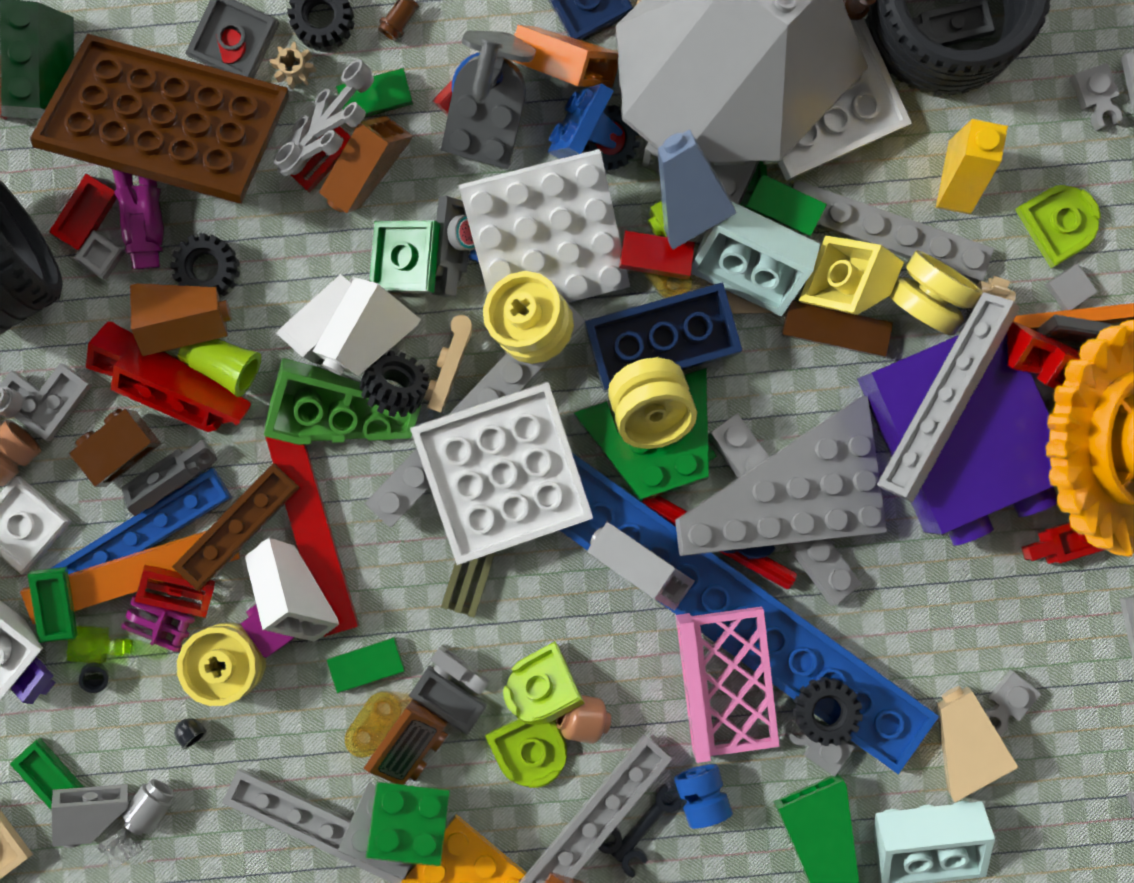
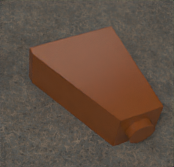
M387 116L361 121L319 193L328 199V205L336 211L350 213L360 209L410 143L413 135Z
M140 283L130 285L131 330L142 356L228 337L226 322L232 321L231 311L227 300H220L216 287Z

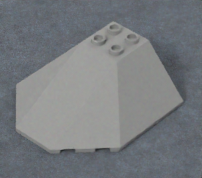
M641 0L616 25L615 31L618 44L622 120L657 150L670 136L676 133H684L690 129L708 161L713 162V165H742L743 161H763V164L779 163L868 68L842 0Z

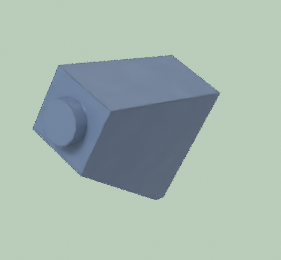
M689 129L684 133H676L667 138L663 145L658 148L664 229L672 249H675L736 214V210L691 130Z

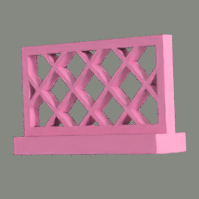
M763 607L691 616L690 613L675 615L691 745L696 762L711 761L710 756L780 747ZM756 617L757 630L748 641L734 631L742 619ZM725 621H732L729 626L724 623ZM716 623L725 631L712 646L702 638L700 625ZM730 634L744 644L733 660L718 650ZM757 640H759L760 650L754 646ZM703 645L709 649L705 656L703 651ZM750 649L761 657V664L752 675L738 665ZM714 654L729 664L717 680L709 675L705 668V665ZM734 669L748 678V681L737 694L723 685ZM761 674H763V683L758 680ZM707 680L713 684L709 690ZM753 684H756L765 691V698L756 709L742 699ZM718 689L732 698V701L721 714L710 706V699ZM738 703L752 713L741 728L727 719ZM766 708H767V717L762 714L763 711H764ZM711 714L717 718L713 725ZM759 718L769 726L770 737L754 739L747 734V731ZM722 723L736 732V735L729 743L715 745L714 733Z

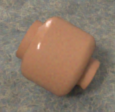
M581 695L585 704L557 718L556 726L558 729H561L562 735L567 740L595 744L600 740L602 734L608 733L611 726V714L606 711V706L602 699Z

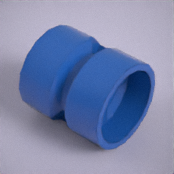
M717 764L697 766L683 771L674 777L680 799L687 801L683 809L689 828L699 829L716 825L733 815L727 794L720 792L724 784Z

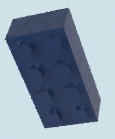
M723 282L585 321L584 325L603 393L609 391V384L616 373L625 366L641 359L656 357L669 359L678 364L683 371L733 357L743 351Z

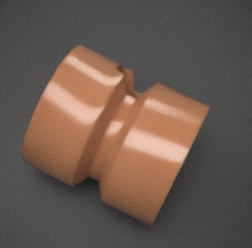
M6 420L0 425L1 487L5 486L19 473V465H28L41 453V448L33 437L11 420Z

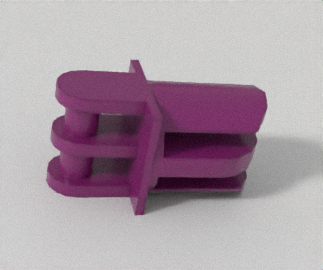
M134 595L131 605L140 609L129 608L126 618L130 621H124L121 628L151 640L150 645L156 644L180 653L184 638H188L190 634L187 631L189 624H193L195 618L185 613L134 602L136 598ZM173 618L179 620L177 626L171 624ZM167 633L174 635L172 641L166 639Z

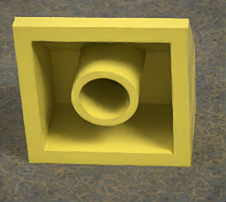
M825 235L817 255L814 270L805 283L799 301L805 304L858 315L891 295L904 262L882 245Z

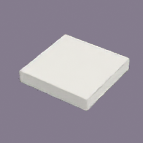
M15 476L0 493V557L21 575H25L68 527L72 520L20 476Z

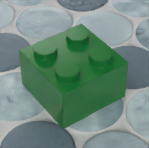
M377 782L365 859L439 867L441 865L450 790Z

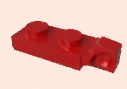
M1070 522L1047 528L1045 531L1038 533L1040 541L1021 546L1025 560L1030 559L1034 561L1045 557L1047 564L1064 563L1106 550L1096 548L1088 543L1085 534L1075 532Z

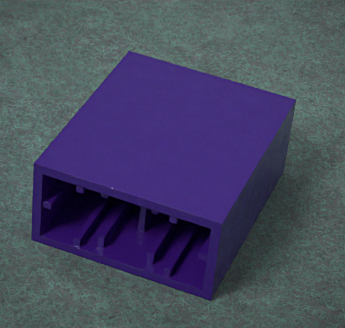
M1007 332L917 496L911 502L923 531L935 534L948 532L953 546L974 541L994 531L988 514L1013 504L1018 517H1026L1057 504L1058 495L1054 486H1051L1049 473L1052 469L1051 459L1046 456V445L1050 441V429L1047 425L1049 413L1031 372L1015 370L1008 365ZM959 335L857 378L864 396H868L869 408L891 458Z

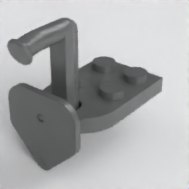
M469 30L463 35L462 44L480 51V55L469 60L459 71L455 79L441 151L508 169L526 98V84L523 75L510 60L531 62L535 57L536 49L507 32ZM503 74V80H502L501 82L497 83V81L499 80V78H500L501 75Z

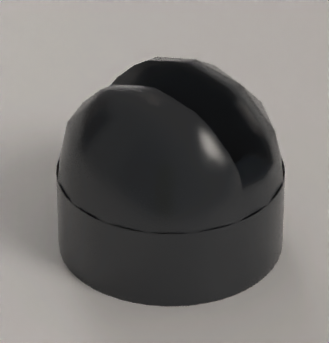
M99 662L88 663L80 671L79 685L88 693H98L107 686L109 673L107 668ZM96 672H101V673H102V674H92V675H87V676H85V673H96Z
M188 718L178 722L175 727L174 736L183 749H187L197 743L207 731L199 721Z

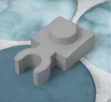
M1108 63L1076 73L1070 78L1081 109L1084 110L1091 107L1093 110L1091 124L1096 131L1105 126L1102 119L1103 114H1107L1111 118L1113 125L1122 121L1121 110L1111 102V100L1119 96V92Z
M443 645L438 648L430 659L436 664L433 669L447 680H451L453 677L458 681L461 680L479 695L489 682L485 676L469 667L468 663Z
M1008 671L988 696L996 704L993 708L984 710L989 719L991 717L997 718L998 724L995 729L999 736L1007 730V719L1012 716L1020 721L1040 697L1041 693L1014 671Z
M790 731L787 733L788 738L794 744L808 745L804 755L834 777L855 748L846 740L840 741L842 745L835 746L834 744H829V746H822L821 743H815L810 740L805 734L795 736Z

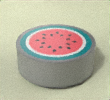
M455 216L449 222L447 229L450 244L459 251L475 249L467 216Z

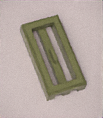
M496 552L488 554L470 608L464 606L479 558L470 561L457 603L451 602L463 563L457 565L455 561L441 608L450 609L475 618Z

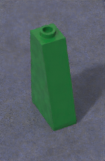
M838 773L835 777L833 775L773 801L808 883H859L848 791L845 781Z

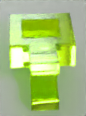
M77 625L78 636L76 639L68 640L67 661L105 663L107 655L123 656L124 653H132L133 639L108 638L109 627Z

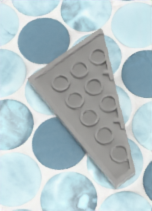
M868 396L853 400V402L837 413L832 414L822 423L765 459L758 466L750 469L728 486L677 518L675 523L679 555L685 556L887 532L881 487L877 485L880 478Z

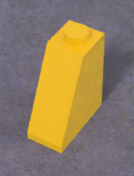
M971 119L948 141L936 208L969 215L973 212L1001 163L1008 126Z

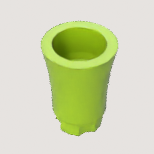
M221 339L180 347L177 355L178 359L189 364L190 368L221 384L237 397L245 394L254 382L260 369L262 358L259 352L238 347Z

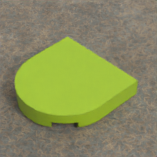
M1066 185L1051 187L1015 209L1050 268L1055 267L1088 247L1096 238L1099 219L1101 218L1099 206L1089 192Z
M556 641L518 661L512 667V673L503 689L504 701L508 709L519 720L531 725L549 723L585 704Z
M517 718L485 734L486 740L503 774L510 781L521 786L539 788L550 784L559 776L566 763L567 743L561 729H558L556 726V719L546 724L531 725Z

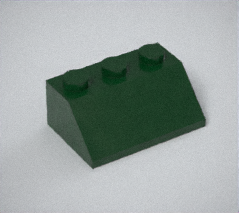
M0 0L1 116L41 119L74 59V17L39 2Z

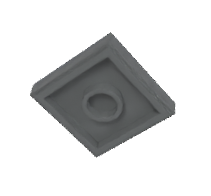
M210 0L185 54L189 58L207 66L254 78L280 23L276 18L236 0ZM225 29H233L241 34L238 44L227 46L222 42V34ZM218 42L222 48L228 51L237 50L242 46L243 42H246L245 53L237 62L225 64L222 61Z

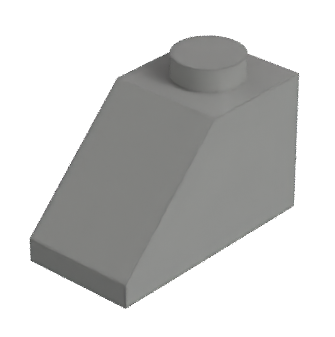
M128 784L53 790L51 806L52 847L64 846L73 848L81 844L92 843L128 808Z

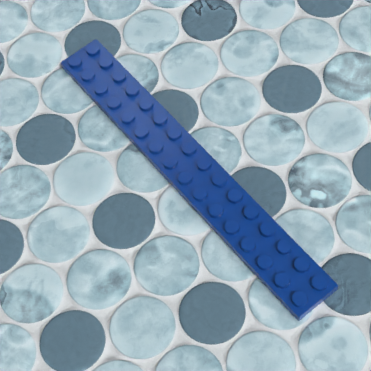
M572 453L593 519L561 529L562 533L588 550L591 546L590 541L593 534L608 522L694 580L695 582L675 611L664 605L676 615L690 613L691 616L762 606L765 616L772 684L793 699L796 696L799 697L801 694L799 690L802 686L807 687L809 681L813 679L818 681L820 677L834 678L846 684L858 696L856 698L861 702L862 709H860V713L863 715L862 721H858L857 724L860 727L858 732L853 731L850 734L852 737L850 740L899 775L939 718L937 714L713 553L680 556L677 531L674 525ZM756 617L742 619L734 631L748 641L757 630ZM725 621L724 623L729 626L732 621ZM716 623L700 625L701 633L714 642L725 631ZM731 634L721 645L723 649L734 657L744 646L742 642ZM757 640L754 646L760 650L759 640ZM750 649L741 662L756 671L761 664V657ZM824 698L816 704L814 714L830 725L839 719L841 707L837 700Z

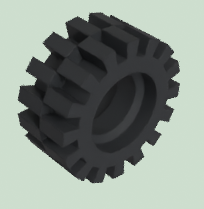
M349 0L289 1L291 9L287 8V15L290 18L289 23L299 40H302L303 44L307 47L312 45L314 50L321 51V47H325L326 51L333 50L331 45L336 43L340 47L343 45L341 39L345 37L348 40L351 36L349 29H354L355 23L352 18L355 17ZM319 4H326L334 10L332 23L324 28L312 26L308 19L311 9Z
M199 233V237L194 235L187 237L189 240L187 243L181 241L178 244L181 247L179 252L174 250L172 254L176 258L175 262H170V268L175 271L172 274L173 279L179 283L178 285L216 287L218 295L226 296L229 294L227 289L229 287L234 289L236 286L234 279L240 276V272L237 270L240 262L235 257L237 255L235 251L223 240L214 235L208 236L205 233ZM204 254L213 255L218 261V271L209 280L198 279L193 271L195 260Z
M389 350L387 356L385 354L382 355L365 370L361 379L360 390H363L361 394L363 399L369 398L367 404L371 408L374 405L379 406L377 412L383 414L384 409L388 410L389 416L395 417L397 412H399L400 417H405L408 412L413 414L419 408L429 387V382H427L429 375L428 373H423L425 370L422 364L416 366L417 360L413 357L410 360L405 359V353L400 352L399 356H395V351ZM386 380L395 381L399 383L402 387L394 386Z
M820 677L818 681L813 679L809 681L807 687L802 686L800 688L801 694L794 699L796 708H793V714L796 716L797 726L810 740L815 743L819 742L822 746H829V744L838 746L842 745L840 741L845 739L848 742L852 739L850 734L853 731L858 732L860 727L857 724L858 721H862L863 717L860 713V709H862L861 702L857 700L856 697L858 696L853 690L834 678L828 679L827 677ZM824 698L837 700L841 707L839 719L830 725L820 724L814 716L816 704Z

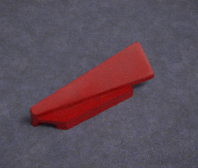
M112 321L106 322L88 342L85 368L112 376L111 391L205 432L215 431L222 424L229 422L238 425L250 410L251 402L241 396H235L219 383L190 368L164 351L142 356L133 333Z
M1015 321L1011 323L1007 331L1008 365L1015 370L1038 373L1037 379L1054 389L1057 386L1063 385L1066 379L1065 369L1069 361L1080 360V351Z

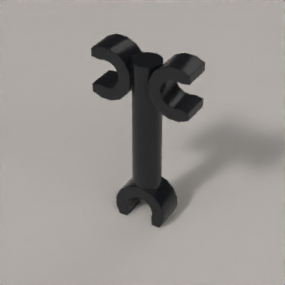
M662 784L657 788L655 793L656 802L623 839L620 830L616 827L611 832L615 837L612 844H605L603 842L598 848L602 853L612 854L616 860L622 862V869L629 877L633 878L636 875L635 870L628 864L630 859L636 857L645 864L648 861L646 853L642 849L634 847L665 812H674L681 807L682 799L679 796L671 803H665L662 800L663 795L668 791L666 784Z

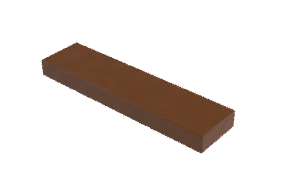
M273 463L172 567L197 591H201L300 487Z

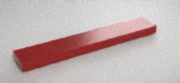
M265 437L272 462L300 487L285 503L299 554L339 622L338 626L323 636L326 637L358 627L359 622L306 444L298 445Z

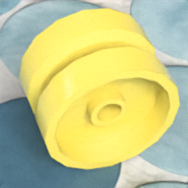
M916 250L906 264L908 273L915 280L907 277H898L889 297L905 311L928 326L947 335H955L964 322L963 315L956 306L974 308L983 291L964 275L942 261Z
M522 271L506 276L498 281L488 293L483 307L484 324L490 335L506 353L517 361L530 364L548 361L558 355L570 341L574 328L573 313L555 285L540 273Z
M656 357L638 360L616 373L609 384L608 397L615 413L618 431L624 442L633 447L653 449L667 446L688 434L696 423L697 410L689 392L685 375L681 367L669 359Z
M219 623L193 634L182 646L177 659V677L183 690L194 701L207 706H226L247 695L260 683L266 669V658L263 657L244 628L237 623ZM220 662H225L226 668L221 667Z

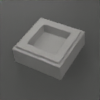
M93 230L74 259L106 280L125 254V251Z
M1078 263L1045 284L1063 311L1074 309L1097 293V290Z

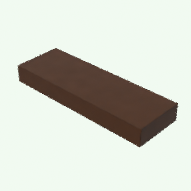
M792 301L787 308L781 336L884 358L887 355L893 322Z

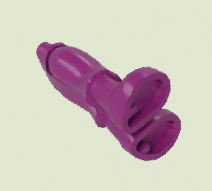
M111 169L116 184L114 193L119 202L121 236L126 246L125 254L131 255L132 270L160 268L159 253L163 252L161 245L164 238V225L159 202L161 189L158 188L157 181L138 176L140 185L133 186L132 174Z

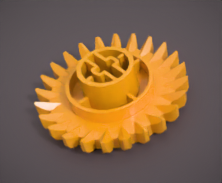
M1128 320L1119 326H1109L1101 330L1097 339L1087 340L1081 346L1079 352L1080 360L1069 361L1065 369L1066 379L1062 386L1056 387L1054 411L1048 417L1047 425L1050 429V441L1046 445V456L1051 459L1052 469L1049 473L1051 486H1057L1059 491L1057 504L1061 512L1071 513L1069 520L1074 531L1079 534H1085L1087 542L1096 548L1106 549L1116 555L1133 557L1134 320Z

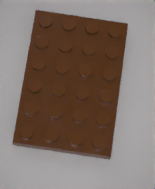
M87 33L34 129L30 140L33 148L242 204L288 101L289 90L284 86Z

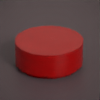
M225 29L222 34V42L227 46H234L241 39V34L233 29ZM218 42L223 63H235L243 57L246 50V42H243L242 46L234 51L225 50Z

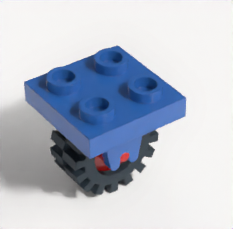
M601 83L580 90L578 93L574 92L570 96L565 106V110L568 113L562 124L559 122L552 130L549 141L552 144L547 152L561 159L599 149L605 171L614 170L629 164V159H634L637 153L633 150L640 146V141H635V136H639V134L622 120V110H619L620 106L607 105L613 90Z

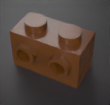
M129 409L113 411L103 420L104 426L96 432L89 431L82 435L75 442L77 447L69 452L70 456L94 487H107L162 444L137 411Z

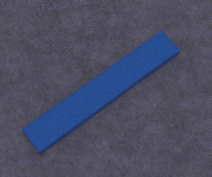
M211 468L159 500L153 507L145 509L137 516L130 518L52 568L67 567L68 574L153 548L233 497L215 468Z

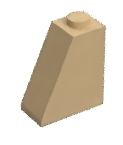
M957 686L948 690L941 696L943 700L937 703L946 785L954 802L1019 768L973 691L968 686L964 689Z

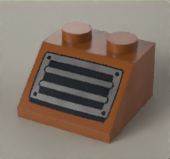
M412 699L363 769L395 784L405 785L409 778L416 781L427 765L422 759L429 749L436 752L448 736L443 731L448 722Z

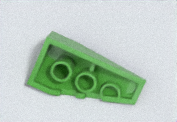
M282 358L271 396L264 436L298 445L311 444V441L332 440L333 443L345 442L344 440L364 438H367L369 441L409 439L412 437L410 428L416 424L421 404L413 414L408 412L405 417H400L399 412L396 413L395 417L389 416V411L385 409L383 414L377 412L379 406L374 405L371 408L367 404L369 398L363 399L361 395L363 390H360L361 382L313 365Z

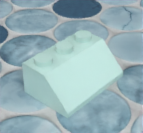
M732 202L736 214L706 230L692 260L691 274L712 284L723 282L725 290L782 317L812 274L820 244Z
M959 801L953 805H923L916 809H888L876 813L873 834L879 883H937L986 877L995 837L983 802L970 803L968 801Z

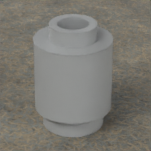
M151 779L148 784H143L128 804V808L122 813L125 827L137 835L152 833L172 805L171 799L175 795L173 790L157 779Z

